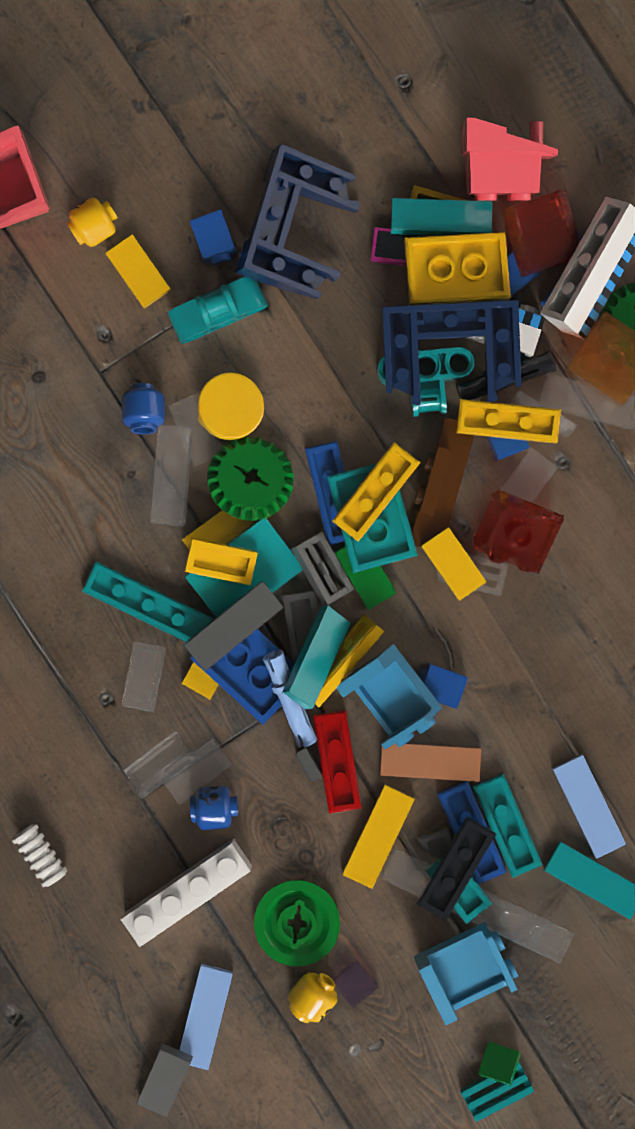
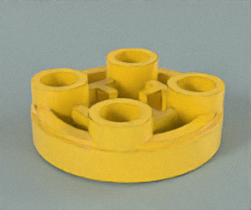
M238 373L219 374L210 379L199 393L197 399L198 422L209 433L220 439H242L254 431L262 420L264 400L261 391L251 379Z

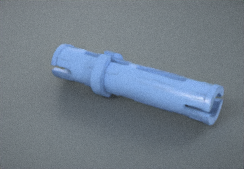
M282 650L272 651L263 657L273 683L271 688L273 693L277 694L297 746L299 748H302L303 745L304 747L310 746L317 741V737L310 724L306 710L282 693L291 673Z

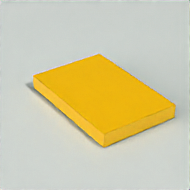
M505 232L405 238L409 306L510 300Z

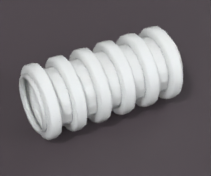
M31 824L16 834L12 842L14 844L18 843L20 846L18 851L20 853L24 852V860L30 861L31 865L29 867L31 870H36L35 876L37 879H42V887H48L65 876L67 869L60 866L62 862L60 858L56 859L54 857L56 852L54 850L50 851L48 848L50 843L48 841L44 842L42 839L44 834L42 832L38 833V825Z

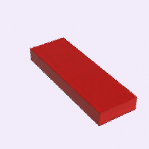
M346 710L313 715L329 814L362 809Z

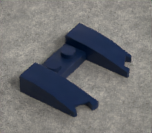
M280 144L274 148L263 181L266 183L249 239L244 242L235 273L282 290L318 299L322 294L316 289L326 278L332 282L336 281L340 277L341 272L284 249L299 195L347 211L358 212L360 208L359 200H349L346 184L356 180L355 175L286 145Z
M518 300L382 307L387 393L391 394L392 389L396 388L412 396L410 403L421 405L418 340L484 336L488 402L499 399L496 391L512 382L515 383L517 388L522 386Z

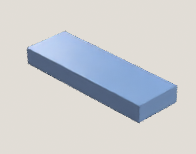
M580 754L553 767L552 770L594 857L597 859L626 845L584 756Z
M201 963L180 1046V1051L193 1056L190 1066L209 1070L233 971Z

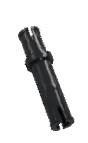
M550 351L521 362L522 383L557 370ZM486 371L483 372V376L456 384L460 399L475 400L487 395ZM512 382L504 386L503 388L497 390L496 394L498 395V391L514 386L515 383Z

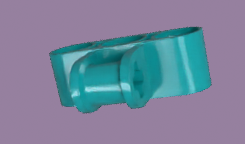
M243 277L227 285L223 284L220 288L202 296L198 295L194 297L195 299L171 309L167 314L180 344H185L253 315L268 307V303L259 282Z
M462 347L418 351L419 360L428 359L434 365V372L431 375L424 376L419 373L420 399L436 400L421 401V405L411 403L413 417L419 416V413L432 411H440L441 414H446L445 382L457 381L467 377L474 367V357L469 350ZM456 355L463 357L467 363L466 370L463 372L453 371L449 364L451 357ZM383 357L377 367V376L380 382L386 385L383 373V366L385 365Z

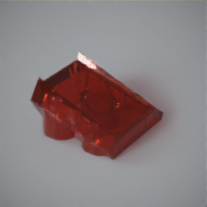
M566 189L557 190L553 193L512 205L502 211L505 220L504 230L506 236L510 238L515 255L514 260L517 268H519L521 278L570 261L580 243Z
M499 489L492 493V499L476 534H473V549L485 553L492 562L498 564L508 562L517 566L521 571L539 574L564 521V515Z

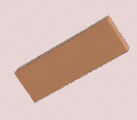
M406 743L401 747L394 744L386 750L382 747L380 776L479 782L481 748Z

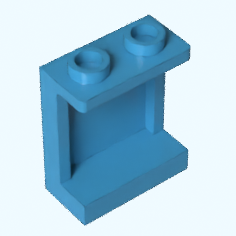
M394 644L353 671L336 687L343 698L355 690L387 732L388 738L381 744L385 750L394 744L398 747L403 746L414 737L412 732L416 730L420 734L428 730L436 723L433 717L442 709V706Z
M485 922L413 956L445 1025L458 1020L455 1010L505 986H509L511 992L518 990L513 981L514 978L518 977L510 958L503 960L500 951L505 949L497 930L490 933Z

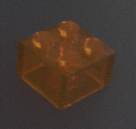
M604 312L563 371L618 408L624 406L635 390V331L609 313Z

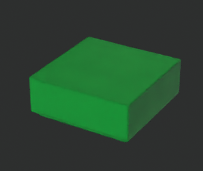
M488 1042L478 1074L511 1086L520 1060V1051Z

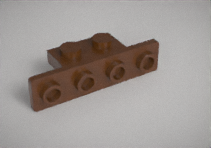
M445 418L435 454L430 452L428 454L424 467V472L429 473L426 486L420 484L414 504L420 505L412 531L416 547L422 548L423 544L449 527L475 436L456 433L458 420L452 418Z

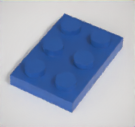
M258 629L206 671L190 655V659L262 725L282 705L278 695L273 693L271 676L263 661V657L266 654L275 650L277 652L280 649ZM284 654L291 672L295 663Z

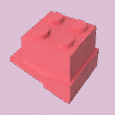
M466 118L461 123V155H465L466 195H474V201L497 200V195H507V201L531 200V195L539 193L541 159H551L558 156V149L543 144V121L530 122V140L507 134V127L477 118Z
M18 125L0 132V229L47 213L50 209L26 139Z

